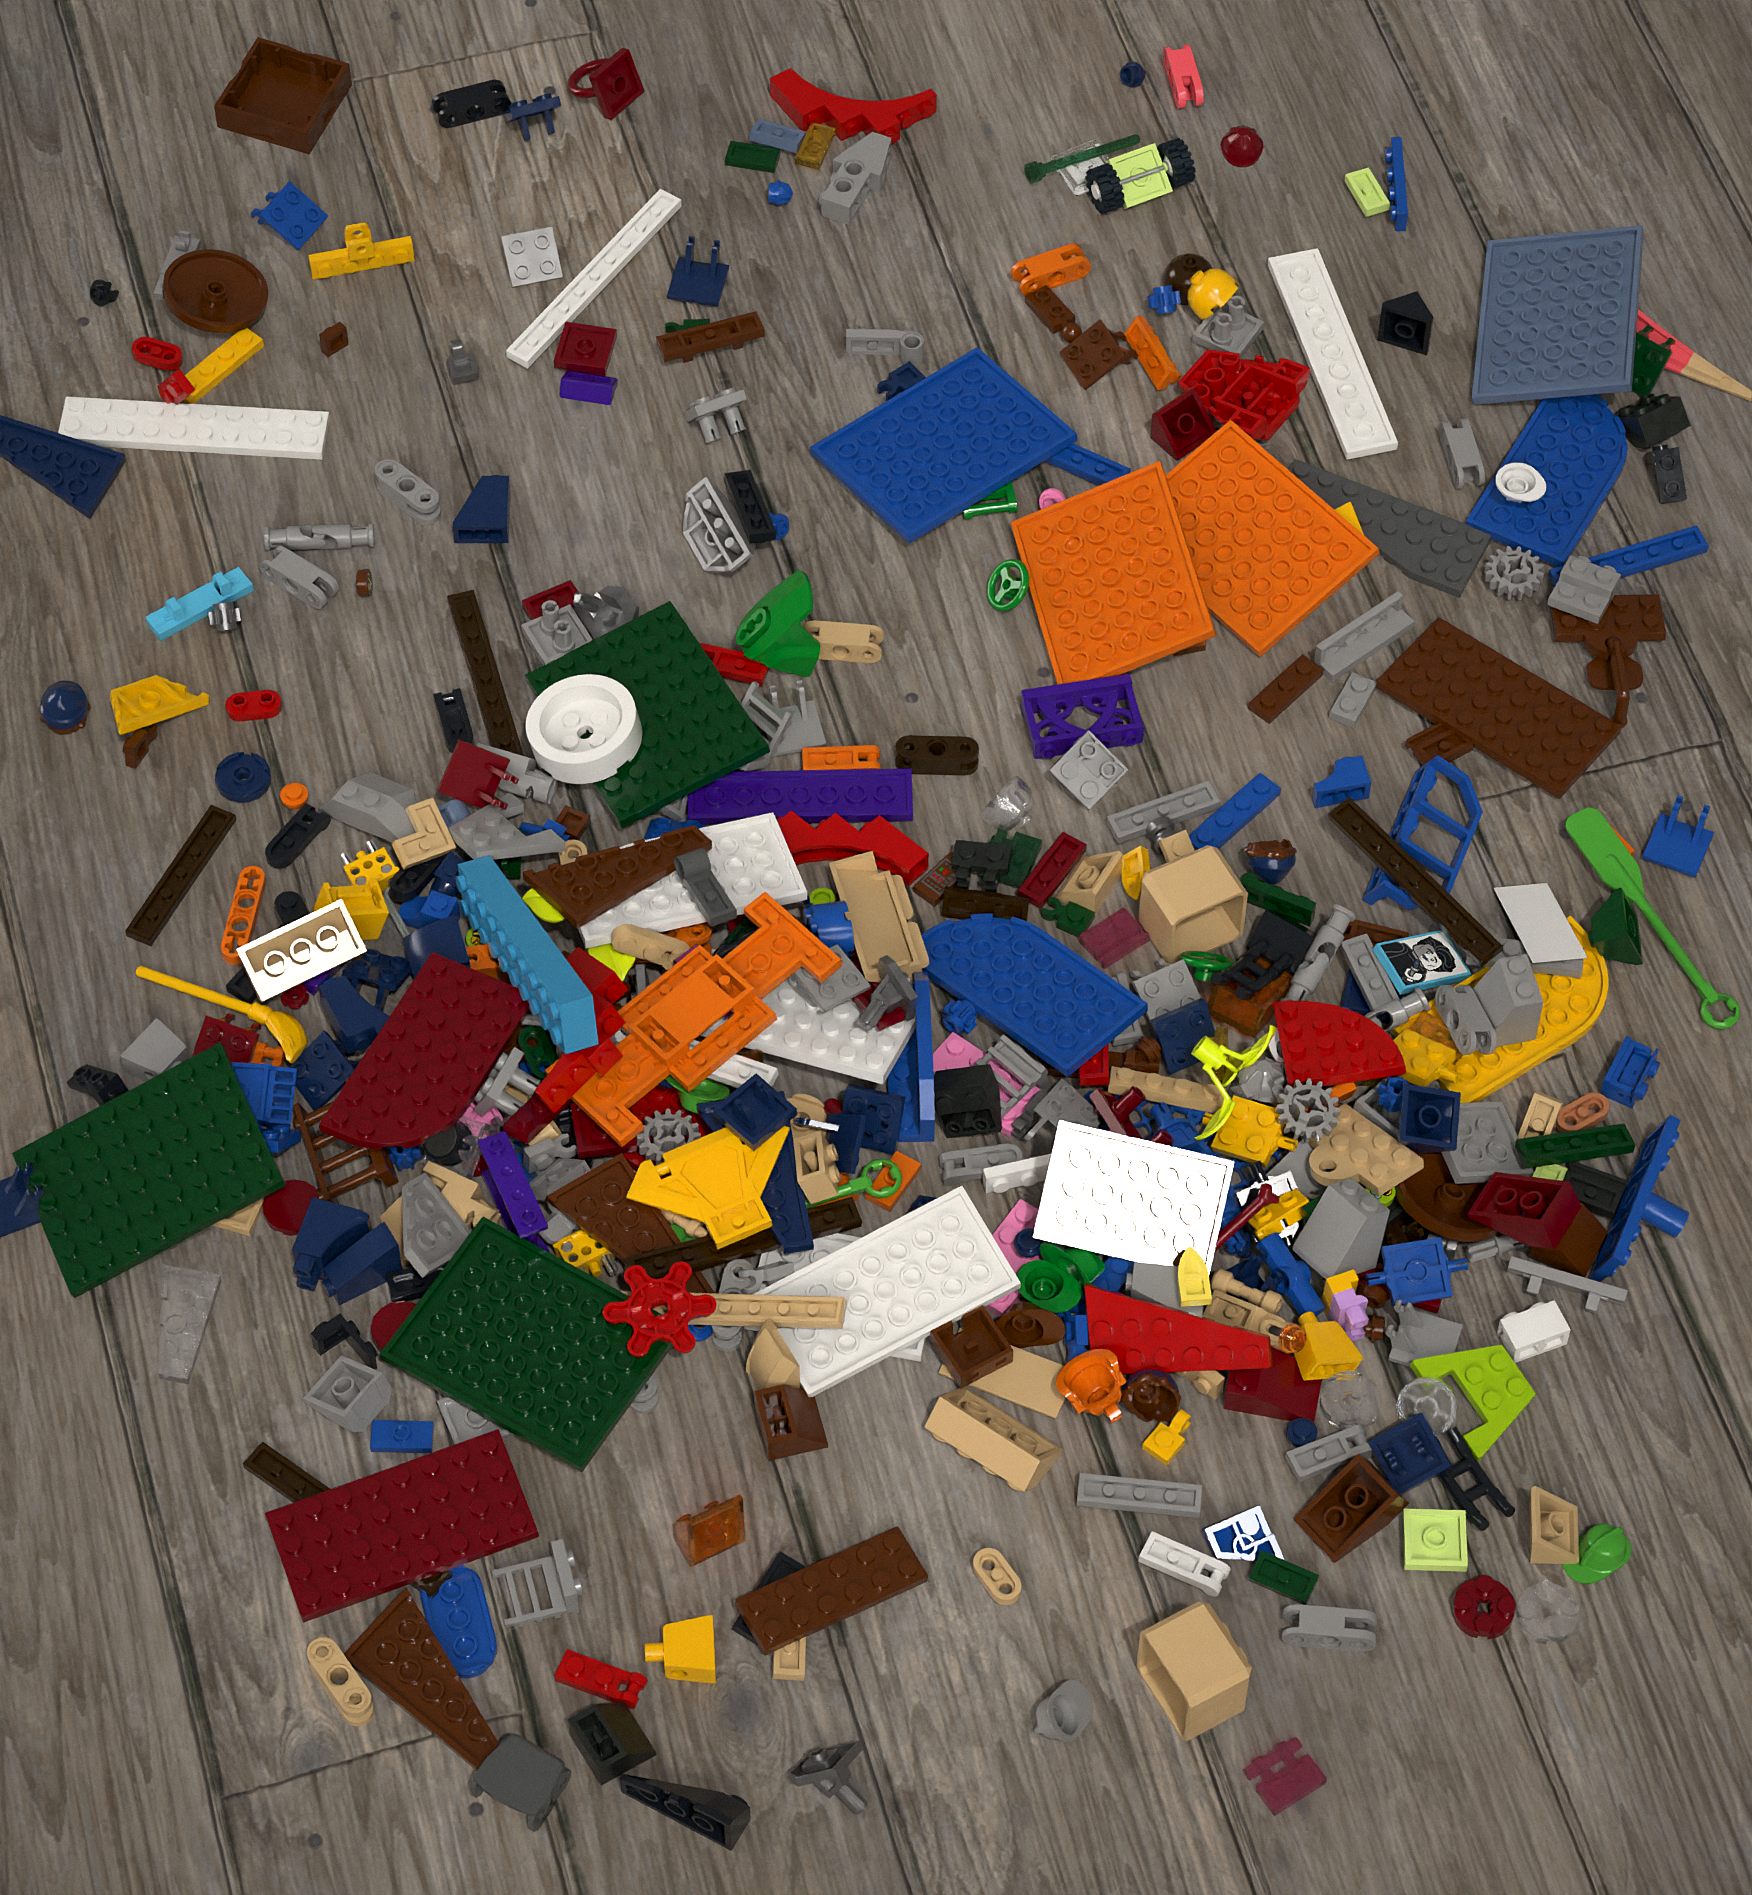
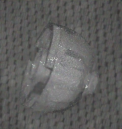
M1015 776L997 793V797L990 801L980 814V817L996 830L1010 831L1016 826L1022 829L1033 817L1030 814L1034 806L1032 791L1022 779Z
M1433 1376L1417 1377L1408 1382L1400 1391L1396 1410L1401 1423L1423 1412L1436 1436L1447 1432L1456 1419L1458 1412L1457 1397L1451 1386L1442 1379Z

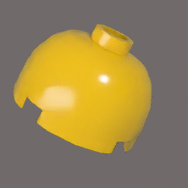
M1219 268L1209 269L1204 273L1199 270L1189 280L1192 283L1187 294L1189 306L1201 320H1205L1214 314L1211 309H1215L1218 306L1221 308L1238 289L1237 285L1239 283L1232 275Z

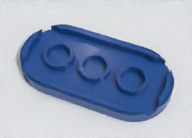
M461 1565L448 1570L452 1573V1577L440 1586L439 1592L433 1599L422 1589L420 1590L426 1621L459 1677L473 1678L484 1673L493 1664L497 1654V1641L481 1579L475 1571Z

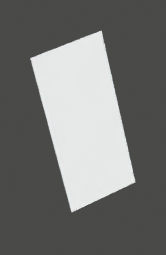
M1547 883L1493 888L1532 963L1587 958Z

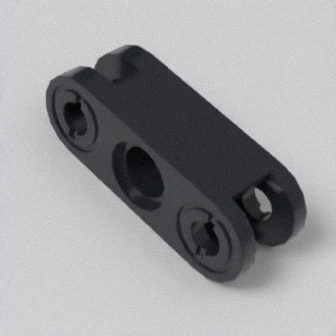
M489 80L442 92L433 98L431 105L434 111L439 113L437 119L440 126L452 128L500 116L509 109L508 105L512 103L506 94L503 82L500 80ZM446 101L445 106L440 105L442 102Z

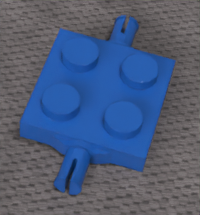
M1438 1237L1383 1246L1380 1248L1384 1264L1382 1272L1367 1273L1365 1277L1368 1280L1366 1282L1367 1286L1385 1283L1389 1290L1392 1307H1394L1397 1300H1402L1401 1305L1403 1306L1407 1305L1408 1302L1415 1304L1451 1298L1453 1296L1450 1284L1451 1272L1468 1270V1264H1465L1467 1263L1466 1257L1449 1260L1444 1252L1442 1239Z

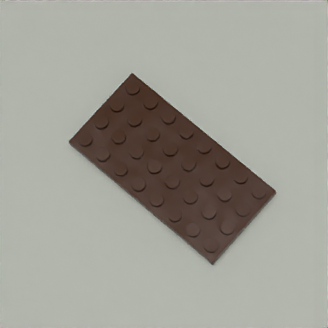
M1440 617L1390 666L1376 683L1377 689L1433 723L1437 724L1440 722L1443 724L1444 729L1453 730L1456 737L1459 738L1461 735L1473 742V747L1559 799L1616 739L1622 729V726Z

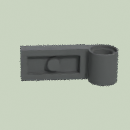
M704 848L674 857V865L679 878L710 927L737 918L735 906L711 871V863Z

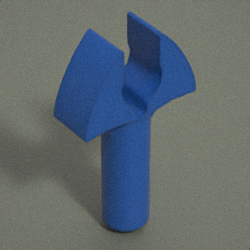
M547 819L544 826L522 822L519 828H522L523 834L533 835L552 829L565 842L570 837V835L564 834L567 828L550 819Z

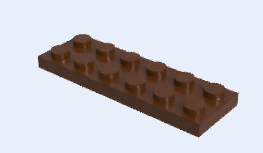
M897 1526L736 1599L735 1606L764 1656L927 1582L928 1574Z

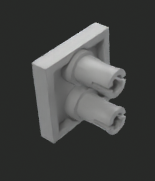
M1233 296L1229 300L1228 305L1224 304L1221 308L1218 306L1211 310L1214 314L1203 320L1193 333L1192 341L1210 350L1239 353L1241 359L1264 329V321L1245 313L1244 298Z
M733 387L714 395V400L707 396L689 404L690 409L684 412L686 421H699L705 443L722 438L713 416L716 412H723L730 435L746 429L738 409L740 403L747 400L744 389L736 392Z
M552 600L542 604L543 616L521 625L522 633L542 665H546L593 640L571 605L559 609L557 603Z
M514 1047L508 1055L504 1052L502 1053L488 1079L474 1098L477 1101L473 1109L475 1113L483 1117L490 1108L494 1107L510 1116L517 1112L525 1103L504 1091L508 1083L524 1091L529 1096L534 1093L540 1080L518 1068V1063L524 1052Z

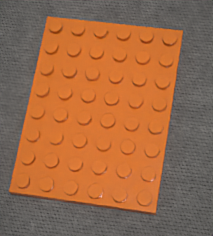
M1231 420L1166 474L1209 612L1259 657L1263 656L1380 554L1379 548Z
M1160 461L1010 522L1022 563L1025 564L1029 573V588L1057 684L1121 675L1217 636L1164 467Z

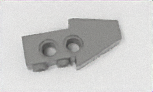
M871 132L833 159V174L830 178L827 190L824 189L821 192L819 198L822 216L850 225L870 190L878 193L881 192L891 158L890 137Z

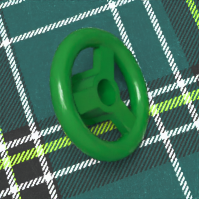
M1008 559L994 569L987 584V598L994 609L1003 612L1009 611L1018 606L1023 600L1029 586V573L1025 564L1017 559ZM1009 568H1017L1021 574V579L1011 576ZM1001 575V589L995 596L996 582ZM1005 597L1012 599L1007 603H1002Z
M1185 951L1180 954L1181 960L1184 959L1186 964L1195 967L1194 978L1207 982H1212L1211 976L1214 973L1227 969L1235 963L1229 957L1210 952Z

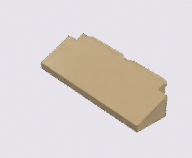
M873 851L830 862V870L840 901L845 900L849 912H844V914L852 923L854 946L865 979L868 982L882 981L878 972V963L880 958L888 955L897 963L902 973L906 972L912 984H914L913 972H922V968L927 967L930 961L918 924L915 922L907 923L906 921L911 919L914 913L902 877L900 875L891 876L890 870L878 873Z

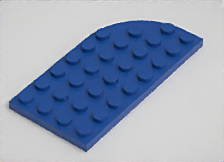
M1596 394L1542 399L1499 469L1510 463H1524L1532 466L1546 482L1545 494L1539 500L1532 502L1522 501L1518 503L1507 501L1506 497L1501 494L1496 486L1497 471L1465 524L1490 534L1491 539L1514 549L1520 546L1521 552L1525 553L1531 550V556H1538L1540 560L1556 567L1565 565L1623 471L1628 445L1625 437L1626 431L1619 416H1615L1607 407L1608 403Z
M971 914L969 919L953 922L952 919L944 921L921 935L930 961L927 967L922 968V972H928V977L959 1000L969 1001L977 1013L1067 1077L1148 1011V1003L1051 935L1025 920L1011 917V920L994 918L993 914Z

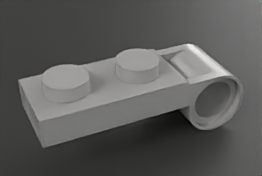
M846 329V354L900 355V360L903 364L910 361L914 366L922 363L924 358V338L915 331Z

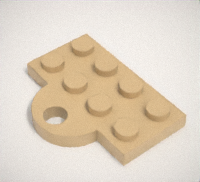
M1346 1103L1338 1107L1341 1109L1339 1117H1336L1339 1121L1336 1128L1331 1127V1134L1326 1136L1322 1133V1138L1319 1142L1315 1140L1314 1136H1311L1308 1142L1309 1146L1314 1148L1309 1158L1311 1175L1318 1183L1327 1187L1330 1184L1352 1177L1376 1195L1381 1196L1424 1168V1162L1420 1156L1399 1143L1395 1138ZM1325 1169H1333L1331 1172H1323Z

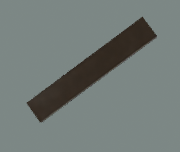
M210 805L125 930L127 937L152 946L236 822L235 814Z

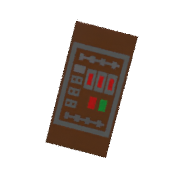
M953 852L948 853L913 886V892L933 907L943 900L945 886L957 887L958 880L955 878L957 870H952L951 865Z

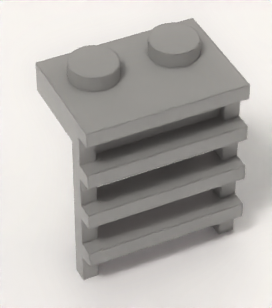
M756 681L751 683L741 705L750 719L773 739L769 742L764 738L769 745L770 752L740 767L739 769L743 771L768 768L771 764L770 759L772 755L778 751L776 748L778 743L785 738L784 732L786 728L790 727L793 723L791 719L794 713L787 711L784 716L756 692L759 687ZM750 702H754L780 724L778 729L749 705Z
M1004 1034L994 1047L991 1046L987 1050L988 1053L982 1059L979 1058L975 1062V1066L985 1065L994 1059L1024 1084L1018 1091L993 1070L998 1085L1012 1096L1007 1103L1000 1099L1001 1119L1034 1086L1044 1090L1050 1086L1047 1069L1040 1062L1031 1058L1021 1046L1012 1042Z
M563 1539L551 1542L552 1556L492 1570L493 1579L502 1576L506 1577L516 1616L504 1620L506 1628L518 1625V1628L523 1627L524 1623L532 1621L537 1623L543 1622L542 1619L552 1616L555 1619L560 1618L561 1614L573 1612V1614L579 1613L577 1596L583 1594L579 1576H572L571 1568L575 1567L572 1550L565 1549ZM542 1567L552 1608L542 1611L540 1610L530 1571ZM523 1571L534 1611L522 1615L512 1576L514 1573Z

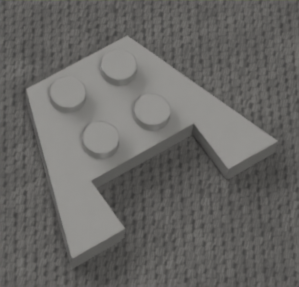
M510 792L499 798L508 804L506 810L490 803L449 827V833L453 841L473 860L488 855L493 860L565 851V841L552 829L525 836L506 819L524 813V804Z

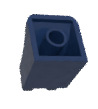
M312 1197L292 1249L295 1260L293 1272L299 1276L296 1282L297 1287L315 1291L318 1281L325 1280L323 1268L373 1230L370 1216L366 1212Z

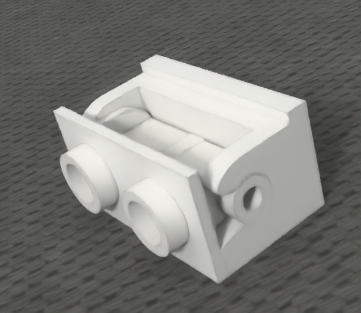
M1555 1300L1548 1303L1539 1302L1526 1311L1520 1313L1511 1312L1500 1319L1497 1336L1501 1337L1502 1343L1514 1363L1566 1345L1570 1334V1328Z

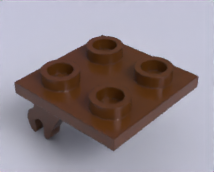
M1101 319L1060 351V354L1085 390L1118 364L1129 365L1131 364L1129 360L1131 357L1138 359V354L1135 350H1126L1119 346L1118 339L1126 340L1124 333L1108 329Z

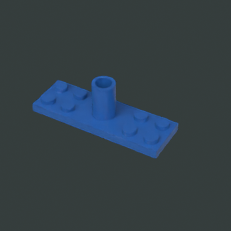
M1669 1115L1646 1137L1589 1279L1601 1282L1607 1276L1612 1277L1619 1265L1624 1266L1632 1253L1629 1246L1631 1242L1637 1239L1642 1228L1638 1225L1640 1219L1673 1238L1677 1237L1683 1229L1689 1212L1652 1192L1660 1171L1662 1172L1670 1160V1156L1667 1155L1668 1150L1678 1140L1680 1133L1677 1132V1128L1681 1121L1678 1118Z

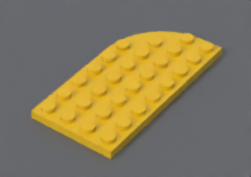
M1571 915L1566 919L1580 945L1584 948L1587 958H1583L1581 978L1534 973L1543 999L1535 1040L1498 1046L1490 1055L1481 1054L1480 1051H1474L1470 1055H1463L1459 1052L1437 1011L1435 998L1428 1002L1431 1010L1427 1012L1423 1010L1411 1016L1408 1022L1390 1031L1396 1038L1407 1028L1456 1051L1455 1060L1447 1068L1461 1074L1459 1082L1454 1085L1443 1078L1437 1079V1082L1442 1090L1460 1092V1103L1480 1102L1578 1041L1598 1021L1605 1006L1608 993V970L1603 956H1600L1596 947H1591L1588 933ZM1485 967L1454 986V989L1459 985H1469L1473 989L1491 967Z

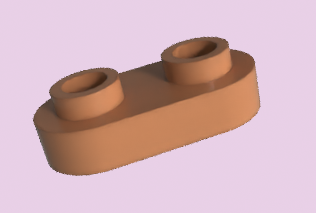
M1591 1092L1562 1107L1555 1124L1557 1130L1562 1133L1589 1129L1604 1121L1610 1106L1608 1099L1600 1093ZM1595 1109L1597 1113H1592L1589 1110ZM1567 1122H1571V1123H1573L1574 1125L1571 1126V1125H1567L1566 1123H1567Z

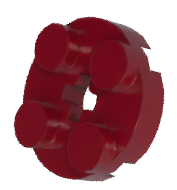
M1481 1575L1476 1579L1465 1582L1456 1591L1452 1606L1453 1618L1460 1630L1470 1637L1478 1638V1636L1494 1639L1503 1635L1512 1625L1516 1602L1506 1586L1488 1575ZM1478 1604H1488L1491 1613L1488 1614L1485 1611L1479 1613L1477 1611Z

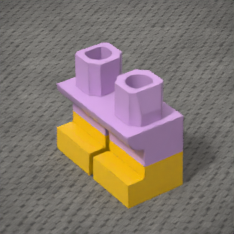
M1354 1269L1326 1278L1321 1299L1326 1307L1324 1312L1328 1321L1339 1323L1352 1342L1364 1338L1365 1331L1363 1327L1368 1324L1369 1320L1365 1313L1368 1299L1362 1295L1356 1296L1355 1294L1359 1279Z

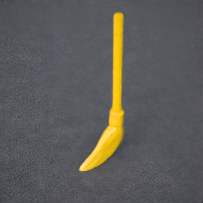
M138 966L136 969L138 977L248 1015L250 1020L266 1025L270 1033L281 1044L289 1063H294L308 1044V1039L302 1025L287 1012L274 1011L272 1008L261 1005L258 1002L250 1004L144 966Z

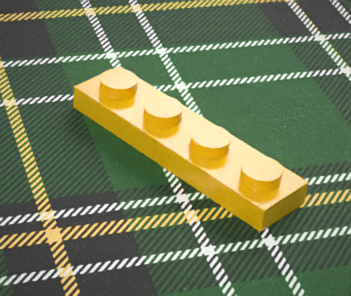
M248 328L234 334L185 375L196 390L182 402L195 404L263 348V339Z

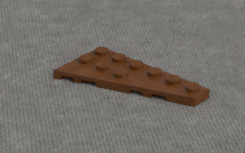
M695 825L663 833L659 839L645 842L644 839L633 841V846L620 849L619 846L582 855L576 857L575 862L559 865L558 862L549 864L548 869L535 873L533 869L523 872V880L578 929L676 870L674 857L699 848H704L708 852L712 849V840Z
M406 1587L350 1646L344 1655L357 1672L477 1771L484 1760L498 1747L499 1743Z

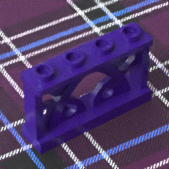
M1130 674L1021 690V710L1025 718L1035 759H1049L1054 756L1064 755L1073 746V743L1088 730L1107 749L1118 746H1133L1143 742L1144 726L1132 688ZM1125 700L1128 709L1116 708L1117 702ZM1084 706L1090 712L1101 714V716L1090 728L1085 730L1065 721L1072 714L1074 707ZM1040 713L1044 720L1036 724L1034 714ZM1114 715L1128 718L1131 724L1123 725V720ZM1051 725L1052 727L1048 730V737H1041L1040 731L1044 727Z

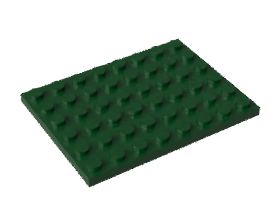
M671 601L525 674L526 681L536 697L558 681L586 674L601 675L616 680L630 692L642 725L640 747L630 762L627 760L617 769L618 773L604 780L593 782L594 787L621 828L770 752L769 745ZM586 730V733L581 735L580 738L587 739L593 733H590L589 730Z
M221 1042L12 1153L17 1166H20L21 1170L26 1169V1163H31L34 1172L30 1175L29 1186L26 1188L30 1189L31 1193L36 1192L35 1186H40L43 1190L44 1195L39 1199V1209H37V1212L69 1292L74 1298L286 1186L230 1058Z
M482 1217L381 1351L380 1358L569 1466L583 1472L670 1351L673 1344L661 1340L656 1341L651 1345L645 1356L638 1358L631 1355L627 1344L634 1333L633 1327L626 1323L611 1324L603 1316V1309L608 1303L623 1302L630 1296L524 1238L520 1239L518 1235L491 1220ZM654 1309L652 1310L655 1317L663 1315Z

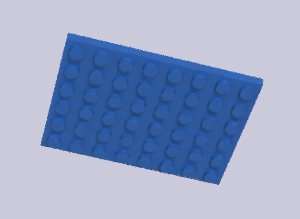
M976 347L810 447L811 455L905 541L911 543L1077 441V433Z

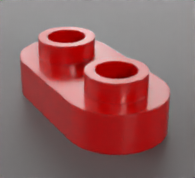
M140 337L132 344L133 357L139 363L165 371L175 370L183 363L182 351L177 345L151 337Z
M273 690L235 693L226 701L227 715L230 719L238 722L273 718L282 710L281 697Z

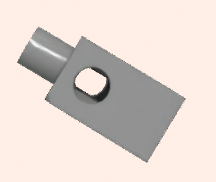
M157 1018L120 1055L124 1072L143 1081H148L190 1058L187 1046Z

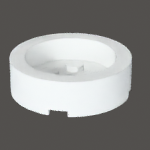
M586 674L563 679L544 690L536 698L528 711L526 734L535 760L541 769L543 768L554 779L562 782L587 784L613 776L618 773L617 769L627 760L630 762L634 758L642 741V725L633 697L622 684L605 676ZM586 730H589L590 733H593L587 739L580 738L581 735L586 733Z

